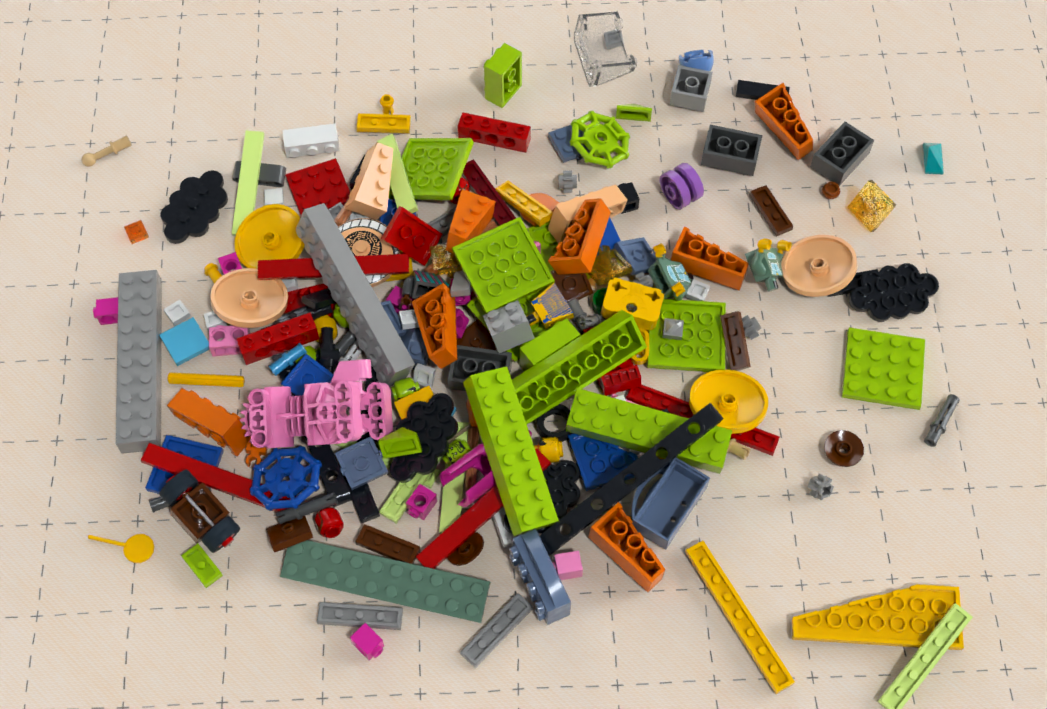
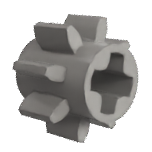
M572 170L563 171V175L558 176L559 189H563L564 193H572V188H577V175H572Z
M643 272L636 274L633 277L634 280L631 281L644 286L654 287L651 276L649 274L644 275Z
M748 315L743 317L745 338L749 336L752 340L758 337V331L761 329V326L755 317L750 319Z
M822 474L812 477L808 484V488L811 489L809 494L820 500L829 497L834 488L830 484L832 479Z

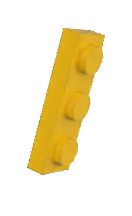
M358 113L357 132L410 133L411 115Z

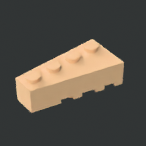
M377 142L366 152L360 167V173L356 177V183L350 192V198L344 207L345 209L375 220L387 212L393 148Z
M617 185L606 186L601 190L589 192L584 196L558 203L555 206L548 226L549 232L557 243L563 242L566 237L565 232L567 228L574 224L575 220L573 218L586 199L601 198L611 212L610 218L622 213L627 199Z

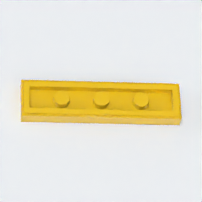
M509 180L495 188L503 200L540 227L551 220L553 214L551 210Z

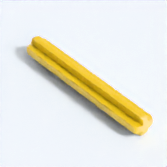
M174 372L168 374L169 384L243 387L245 383L244 376Z

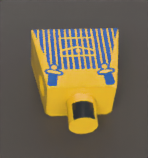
M555 283L551 284L531 301V307L534 312L526 316L530 326L541 321L545 329L552 327L557 321L574 318L573 311Z

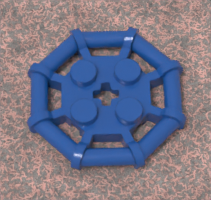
M304 446L286 449L275 448L258 465H254L250 494L255 496L265 506L266 510L269 511L282 508L297 509L299 508L298 505L320 488L318 482L322 463L307 452ZM284 456H295L294 459H290V458H283V459H282V457H284ZM276 459L278 460L269 470L265 469ZM304 459L309 465L304 467L300 462ZM311 473V480L307 482L306 477ZM264 475L265 484L260 486L261 476ZM289 476V481L284 480L282 482L284 477ZM269 491L273 496L268 498L264 493ZM287 496V498H290V500L279 501V499H283L282 497Z

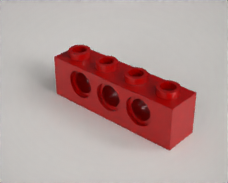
M462 112L458 123V138H472L473 142L527 153L531 140V126Z
M310 312L236 339L245 364L248 365L293 349L298 343L304 345L320 338Z

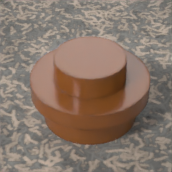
M828 182L823 186L822 194L828 199L837 198L840 195L839 185L835 182Z

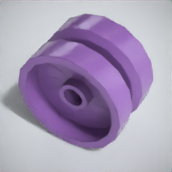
M681 163L673 170H669L660 176V186L663 194L676 209L681 210L688 206L690 202H695L704 195L702 181L694 168L688 163Z

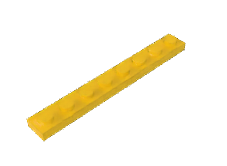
M701 541L686 549V555L775 694L792 686L795 683L794 679L705 542Z

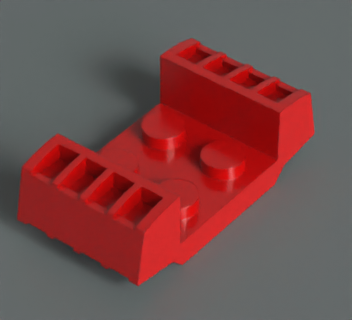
M592 328L584 329L582 335ZM631 358L598 378L597 381L603 394L607 396L641 386V374L638 366L633 365Z

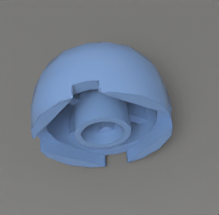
M704 50L689 51L684 53V57L679 55V64L681 66L706 71L712 70L714 57L711 50H708V53H704Z

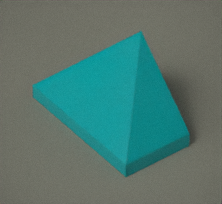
M923 143L925 174L943 175L941 144Z

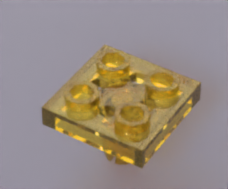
M868 180L847 208L870 232H874L895 208L896 204L873 180Z
M447 243L430 246L435 276L448 273V277L454 278L453 272L462 271L454 253L446 251Z
M602 245V249L601 247L598 249L599 255L595 258L591 273L587 274L600 286L607 284L610 279L613 280L614 278L623 277L631 273L632 266L615 249L610 250L609 246Z

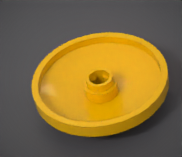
M270 204L254 210L243 220L236 233L235 252L240 262L246 268L258 269V260L297 259L305 246L302 239L296 233V227L301 217L290 207L280 204Z
M726 369L715 370L700 376L693 383L690 390L689 405L693 415H695L703 407L712 403L724 418L716 426L732 430V434L752 430L764 420L768 409V396L763 386L745 373Z

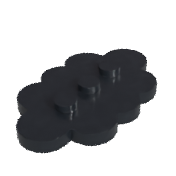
M211 170L205 172L200 178L188 177L181 182L180 190L170 195V204L165 206L160 213L161 219L166 225L164 234L167 241L179 244L184 242L189 236L201 237L208 232L209 223L219 218V209L223 208L228 202L227 193L223 189L224 179L221 173Z
M910 263L901 264L898 268L884 266L879 272L867 271L861 276L859 281L860 287L855 288L849 295V304L856 311H868L870 317L878 322L887 321L890 317L904 319L909 313L920 314L926 310L929 304L928 298L938 291L939 282L932 274H920L917 267Z
M437 393L432 396L428 403L423 401L413 403L408 408L407 418L397 424L396 430L403 427L416 432L422 448L421 453L391 457L393 462L390 466V474L397 482L407 483L415 477L416 473L422 475L432 473L437 467L438 457L445 455L448 451V440L456 435L458 423L451 416L454 410V402L447 394Z
M569 460L561 461L556 466L551 463L543 471L558 520L563 518L567 514V508L577 504L580 498V489L576 485L579 480L580 470L576 463ZM505 514L503 521L504 527L509 533L513 534L507 515ZM551 526L538 529V534L544 533Z

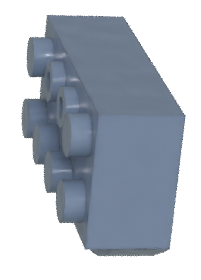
M677 457L638 486L635 492L631 509V520L638 533L640 532L642 536L666 550L707 489L710 477ZM662 474L663 476L649 489L642 507L638 509L636 504L643 488L656 475Z
M534 529L513 538V546L509 548L511 553L509 557L513 566L518 565L523 583H528L526 584L531 600L533 602L536 601L535 606L537 609H535V613L539 621L545 619L546 624L549 625L569 616L571 610L570 598L537 530Z

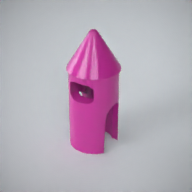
M483 443L477 445L440 474L443 487L471 468L479 470L484 475V478L466 491V498L458 504L462 507L469 506L496 485Z

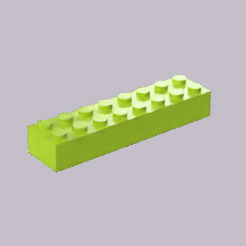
M624 310L617 312L512 379L526 424H529L574 395L577 388L583 389L647 347L633 315Z
M508 367L470 375L463 384L513 536L515 537L534 529L538 530L555 524L559 520Z
M577 388L566 424V431L646 453L689 418ZM691 424L688 430L692 434H697L700 431V427L697 424ZM715 426L679 454L677 458L690 466L720 474L724 466L732 430ZM659 449L656 456L665 459L668 456V452L665 449Z

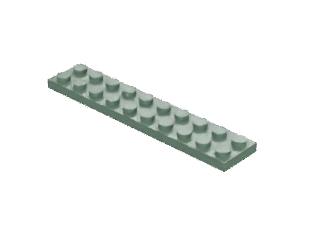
M309 540L287 548L280 575L282 578L482 623L491 583L490 581Z

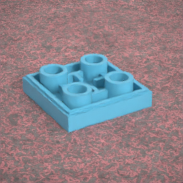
M194 317L159 334L177 366L209 350V342Z

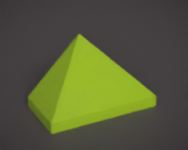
M638 104L617 105L616 119L651 122L652 108Z
M403 427L378 440L384 459L422 452L417 433Z

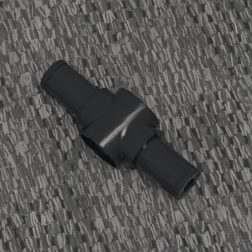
M323 327L321 329L322 344L316 351V361L334 374V369L339 363L340 353L339 349H335V344H333V328Z

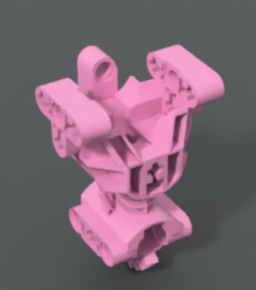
M370 359L339 361L331 383L304 384L305 392L301 396H291V387L289 386L253 389L249 396H247L249 403H243L246 410L241 411V413L245 415V418L240 419V421L245 422L246 425L241 428L248 430L245 437L251 436L249 442L258 448L294 447V436H307L308 446L357 441L367 432H369L374 440H379L393 432L391 390L386 383L373 382L368 385L366 392L363 391L362 382H356L372 378ZM379 406L382 408V414L380 416L377 412ZM347 407H350L349 416L346 414ZM368 410V414H361L360 411Z

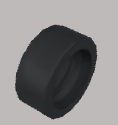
M558 404L537 418V431L542 438L557 437L559 441H566L568 435L572 433L567 432L566 429L559 433L550 432L545 428L544 421L550 415H560L568 421L570 410L566 406Z

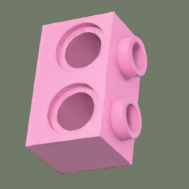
M233 325L209 327V349L212 356L242 354L236 338L250 334L249 328Z

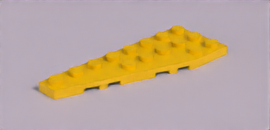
M917 584L906 589L894 590L887 594L848 602V604L841 606L836 605L822 611H813L794 616L792 618V640L920 648L953 604L956 603L961 607L959 587ZM963 630L948 648L949 650H963Z

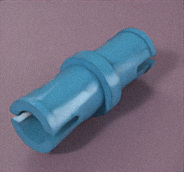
M298 343L289 352L281 354L282 357L268 367L277 376L288 366H293V362L306 354L307 351Z

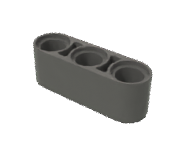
M241 161L235 162L233 180L238 183ZM261 163L258 185L283 187L286 167Z

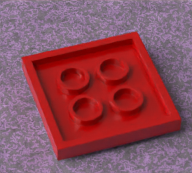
M336 158L285 175L300 215H302L304 209L325 203L327 209L340 202L344 206L349 199L350 190Z

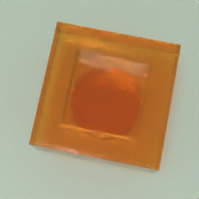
M142 220L124 226L131 244L149 238Z

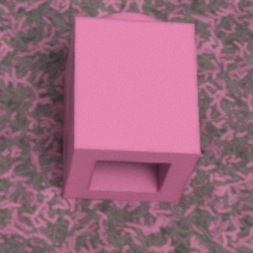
M579 551L554 555V562L552 563L560 580L582 577L583 568Z

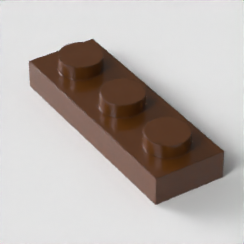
M767 185L750 191V197L776 237L793 230V224Z
M735 311L721 315L730 370L739 371L750 368L741 312Z
M365 524L356 540V545L393 560L414 564L416 556L420 551V546Z

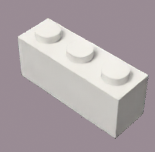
M336 123L283 130L284 148L287 158L340 151Z

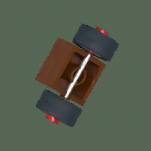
M186 469L170 477L159 494L168 505L173 506L170 509V515L197 544L202 541L212 553H215L222 547L226 548L234 541L233 538L240 531V527L229 516L230 512L203 482L197 486L198 480Z

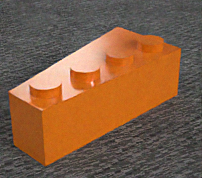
M781 83L755 101V113L798 160L813 151V138L804 121H802L799 111L795 108L784 83Z
M462 189L449 229L446 251L453 253L452 247L479 236L493 218L494 200Z
M601 198L584 200L573 218L575 220L574 224L568 227L565 232V239L563 242L558 243L556 254L549 258L548 262L558 275L591 273L611 213Z
M685 226L671 256V261L681 262L687 273H692L693 275L739 291L749 266L748 262L730 252L726 253L720 250V246L715 243L710 244L706 242L704 237L699 234L694 235Z
M442 283L412 301L429 359L440 369L457 360L455 297H451L450 289Z
M183 388L168 403L167 407L175 417L192 428L196 427L207 438L211 436L221 447L225 448L227 445L231 453L236 457L247 446L248 437H245L247 431L241 428L243 425L240 421L241 418L237 414H230L222 406H215L209 399H202L194 391H187Z
M618 502L591 526L588 538L643 589L649 592L662 580L666 569L652 549L647 546L644 537L640 532L638 533L632 524L633 521L625 514L622 505Z

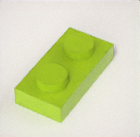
M198 543L181 555L205 588L223 576Z

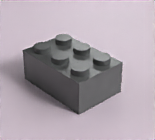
M844 122L814 154L810 167L840 186L870 153L874 139Z
M710 124L701 165L753 176L763 135Z
M457 345V360L451 363L447 380L449 389L466 391L463 382L470 375L506 366L510 373L512 353H499L496 350Z

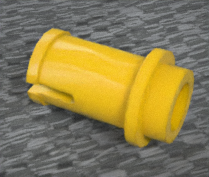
M389 94L383 95L380 99L383 114H389V111L390 114H393V97Z
M209 263L205 266V275L209 276L213 283L222 277L216 264Z

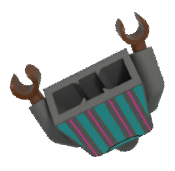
M415 270L403 282V298L398 307L401 310L402 305H406L407 310H409L412 304V300L409 297L417 299L442 283L450 289V284L438 274Z

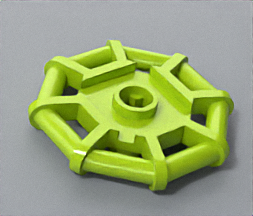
M589 111L588 114L571 122L572 134L569 142L585 159L584 162L606 166L609 169L623 159H628L630 135L619 125L614 116L609 117ZM588 121H591V124L589 125L584 124ZM579 129L583 131L582 137H578ZM618 140H621V141H622V145H621V146L618 145V143H617ZM584 143L585 146L590 150V153H588L581 144ZM614 151L618 153V155L611 158V153H613Z

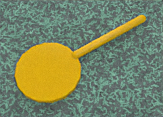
M145 534L133 535L126 543L88 535V539L124 547L125 557L133 563L145 562L154 553V542Z

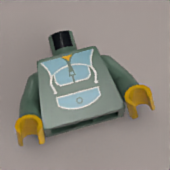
M764 238L758 241V249L745 254L755 281L765 282L768 292L779 288L776 279L783 276L780 264L784 256L782 253L783 251H790L791 242L786 240L778 241L777 251L776 248H771V239Z
M662 243L653 247V250L655 251L657 261L648 269V272L656 288L662 290L661 293L664 294V299L674 297L676 301H680L687 294V289L691 286L694 279L693 275L686 272L681 262L671 261L665 257L666 249Z

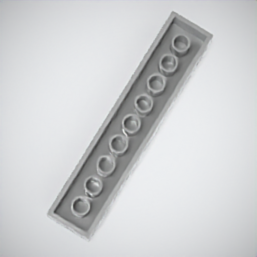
M325 203L304 209L296 227L297 236L305 244L306 252L311 255L315 268L320 271L324 284L328 286L333 300L340 307L341 315L346 318L350 331L355 334L360 349L364 350L367 359L371 360V367L374 368L378 381L386 383L390 387L394 385L395 381L406 378L415 366V363Z
M157 270L119 273L116 445L121 454L143 452L149 443L161 447V338L159 334L162 332V281Z

